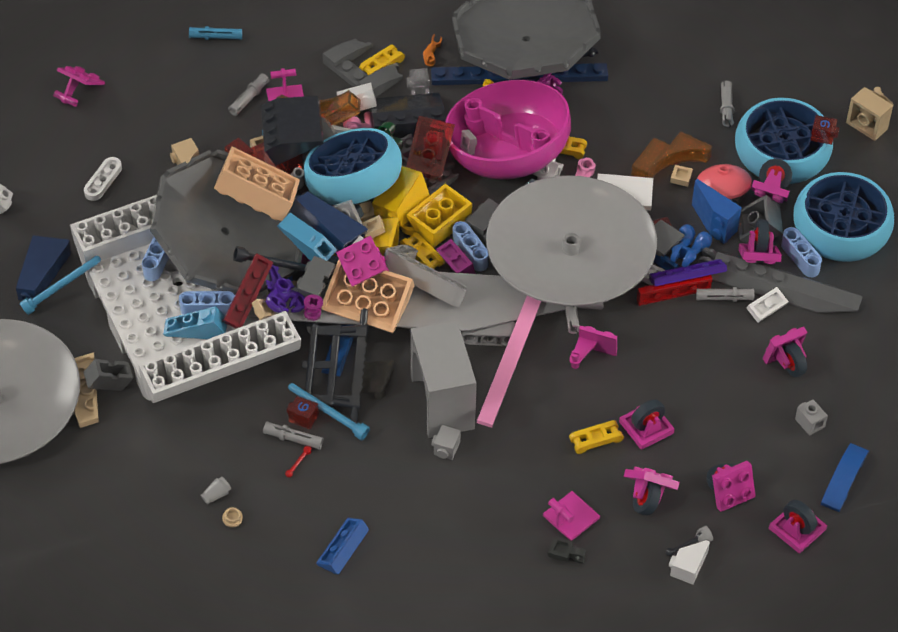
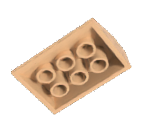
M232 146L214 189L222 195L234 198L239 203L251 206L255 211L269 215L274 220L282 221L293 205L300 179Z
M338 260L323 299L322 310L360 323L361 309L366 308L368 309L366 325L394 333L415 285L411 278L390 271H384L352 287L340 260Z

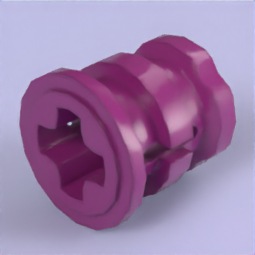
M311 294L305 297L304 316L306 319L315 321L320 318L323 306V299L320 296Z

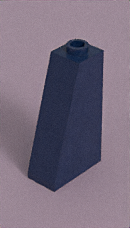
M309 192L297 195L290 209L293 215L325 236L337 249L336 252L352 245L359 236L364 237L368 230L359 222Z
M32 236L16 286L18 300L33 299L47 289L71 255L70 240Z

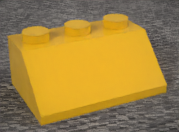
M444 184L407 213V218L415 231L435 248L453 233V225L456 222H465L468 215L472 214V203L447 184Z

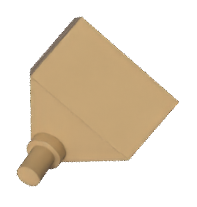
M864 87L851 98L846 123L876 141L888 130L893 103L884 96L880 87H875L874 91Z

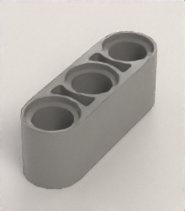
M508 322L468 332L462 331L463 341L469 345L507 347L516 323Z

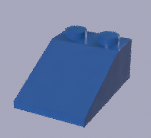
M696 179L692 206L708 233L714 239L725 244L738 231L742 207L699 179Z

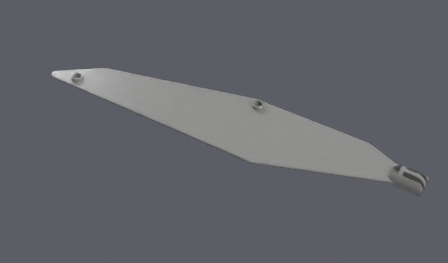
M440 272L467 287L460 307L450 305L414 286L409 302L397 327L417 328L457 320L460 331L468 332L517 321L527 295L512 287L501 276ZM326 284V286H325V288H324V289L326 290V292H327V289H328V286H329L328 284ZM296 287L292 288V290L298 292ZM266 294V295H264V296H262V297H260V298H258V299H266V297H267L268 294ZM290 298L285 303L287 305L286 308H289ZM542 301L536 316L565 310V307ZM604 303L577 306V308L601 310L604 308ZM252 306L247 318L259 319L255 315L254 307ZM289 308L287 313L291 321L360 325L359 322L323 310L321 311L320 318L315 321L305 318L304 309L301 312L293 313L291 312L292 308Z

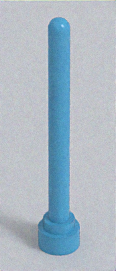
M99 256L93 257L33 299H24L20 302L21 307L28 315L35 311L37 304L100 263L101 258Z
M294 383L288 385L290 391L353 430L352 433L355 434L356 438L362 441L368 435L370 427L366 424L355 423Z

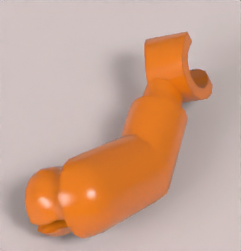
M435 34L432 36L431 44L423 51L424 63L429 67L435 64L434 52L437 49L436 47H440L442 43V37L438 43L434 41Z

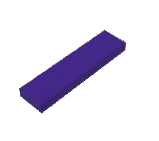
M721 259L650 273L649 281L654 286L726 272L727 265Z

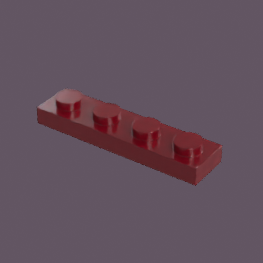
M258 253L254 255L222 322L235 329L243 327L253 306L252 302L256 300L272 267V261Z

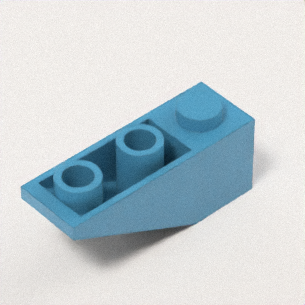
M289 213L277 225L310 261H312L314 256L328 261L337 251L325 236L292 213Z
M215 306L167 318L163 335L166 337L210 339L226 333L227 324L222 322L225 316Z

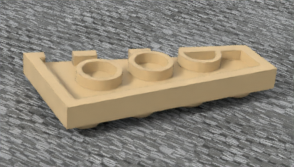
M94 352L74 358L80 375V393L74 414L80 428L99 422L97 389H88L84 376V371L95 359Z

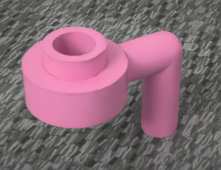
M364 113L365 123H361L358 117H347L343 121V127L349 129L373 128L371 113Z

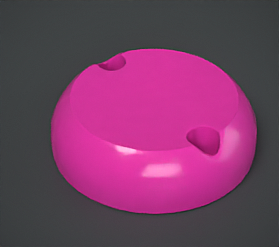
M509 80L483 86L463 97L450 110L445 121L444 130L451 154L464 168L486 178L515 179L543 169L560 154L570 135L571 115L566 99L556 89L535 81ZM469 129L477 138V146L473 155L465 153L460 147L462 130Z

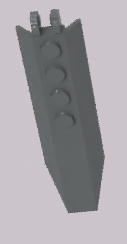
M707 247L703 248V256L698 260V263L721 259L727 265L726 272L711 275L712 281L737 287L738 289L754 288V294L760 296L767 294L777 287L789 301L787 304L815 313L858 312L863 296L826 283L757 262L748 263L741 257L721 251L716 252L714 249Z

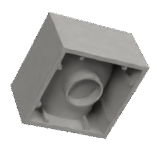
M454 320L411 328L412 382L424 381L427 400L428 437L432 438L434 435H438L442 425L461 430V432L475 429L476 380L458 321Z

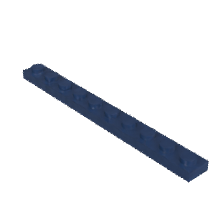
M607 63L574 64L568 71L551 73L561 82L608 81ZM478 66L431 68L432 85L483 84L486 79H490L494 83L509 81L507 78ZM545 74L510 80H528L537 82Z

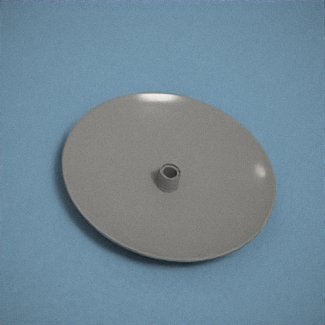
M556 176L531 182L507 196L492 214L487 228L486 243L489 257L497 272L507 283L521 293L550 304L585 306L614 299L636 286L645 277L653 264L657 250V234L654 223L646 209L637 199L623 189L611 183L590 177Z
M0 319V464L25 457L50 442L71 418L80 393L79 370L68 347L46 329L35 324L12 319Z

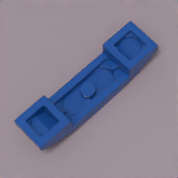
M850 443L832 476L821 505L840 512L869 450Z

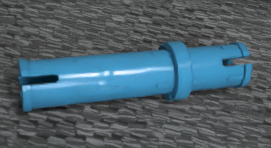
M205 26V28L189 27V38L242 40V29L209 28V26Z

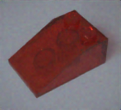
M419 116L406 167L422 172L423 177L442 181L455 124Z

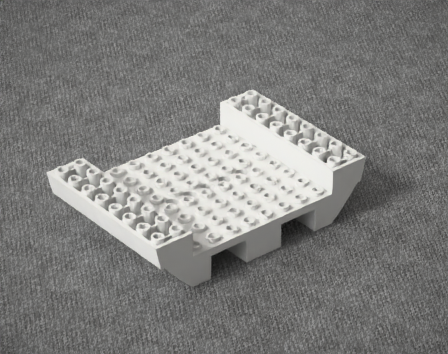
M157 195L70 224L82 265L95 256L101 258L100 263L85 272L87 281L95 298L100 297L107 312L109 327L122 354L127 353L134 367L136 382L143 397L151 400L152 403L300 349L301 338L286 311L262 320L246 318L243 327L237 329L227 324L226 333L210 339L166 337L163 335L166 319L182 315L179 305V295L186 291L217 290L186 282L170 258L159 279L148 281L144 278L142 260L154 237L150 232ZM176 282L183 283L181 286L174 285ZM266 289L258 293L256 299L268 294V290Z

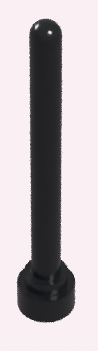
M236 246L233 253V261L240 263L247 260L252 261L255 254L249 253L244 247ZM263 256L272 261L274 266L305 272L306 264Z

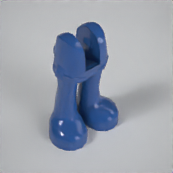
M688 224L683 225L679 229L684 234V238L678 245L673 246L671 261L673 263H676L678 258L683 259V267L691 264L696 259V255L702 252L703 248H709L713 241L712 236L708 232L703 231L697 235L693 246L689 248L688 246L694 240L695 230Z

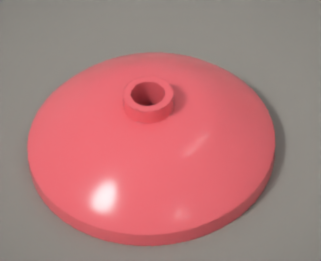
M731 164L711 166L702 171L697 179L728 199L744 195L750 190L752 185L750 174L743 168Z

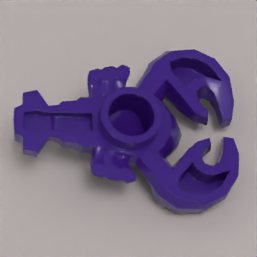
M272 265L268 273L270 281L266 280L267 289L271 290V292L267 295L265 303L271 310L277 313L284 311L288 313L289 308H292L291 312L293 313L301 312L304 309L305 297L299 292L292 290L295 286L291 280L282 278L278 273V266ZM290 298L289 308H286L287 305L285 303Z

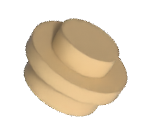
M234 507L228 508L223 513V523L228 527L239 526L243 521L241 511Z

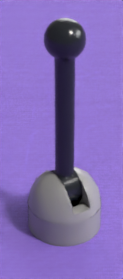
M707 526L697 530L695 538L673 549L668 548L666 555L672 556L680 548L696 541H713L710 529Z

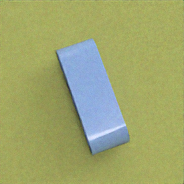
M456 222L453 225L454 243L473 263L476 271L486 270L489 256L487 248L466 222Z
M794 227L786 228L783 232L781 247L804 275L812 278L816 277L820 272L821 256L798 229Z
M153 237L142 260L143 276L148 281L159 279L169 259L155 237Z
M186 291L179 295L180 312L183 315L217 306L225 316L235 295L230 291Z

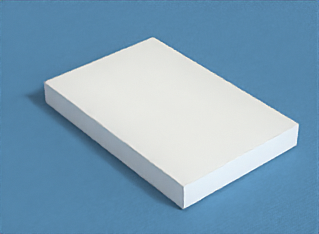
M598 174L597 179L623 189L637 199L646 210H651L653 178Z

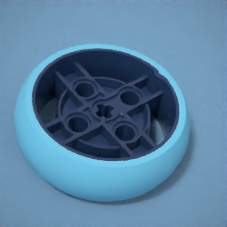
M772 98L754 105L744 114L736 129L735 145L742 163L757 177H759L760 169L766 161L774 158L782 159L788 163L792 170V181L790 184H795L814 177L825 167L833 150L832 131L830 126L827 128V122L825 127L820 125L821 121L826 119L813 106L791 98ZM761 127L758 133L750 134L755 129ZM819 147L815 152L806 156L810 148Z
M359 128L335 134L325 139L324 144L313 148L308 154L304 164L305 184L314 196L329 205H337L352 200L353 204L368 201L388 190L398 179L402 167L401 151L390 135L378 129Z
M835 172L814 179L800 192L794 205V224L796 229L800 231L820 256L835 261L851 262L870 257L886 244L894 227V211L887 194L872 180L854 173Z

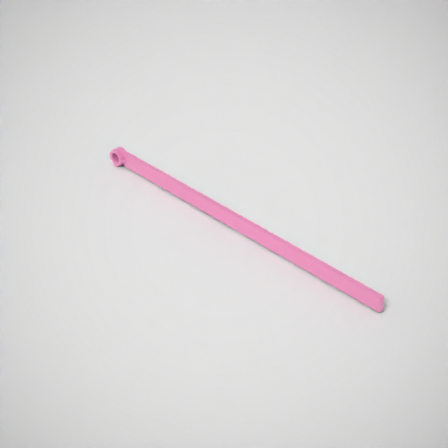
M587 157L580 159L575 176L591 177L594 174L596 164ZM529 296L526 297L477 419L478 424L492 428L542 301Z

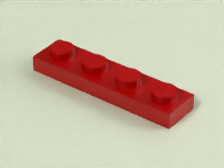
M707 275L659 286L651 285L638 288L637 303L641 306L696 294L697 288L711 289L712 276Z

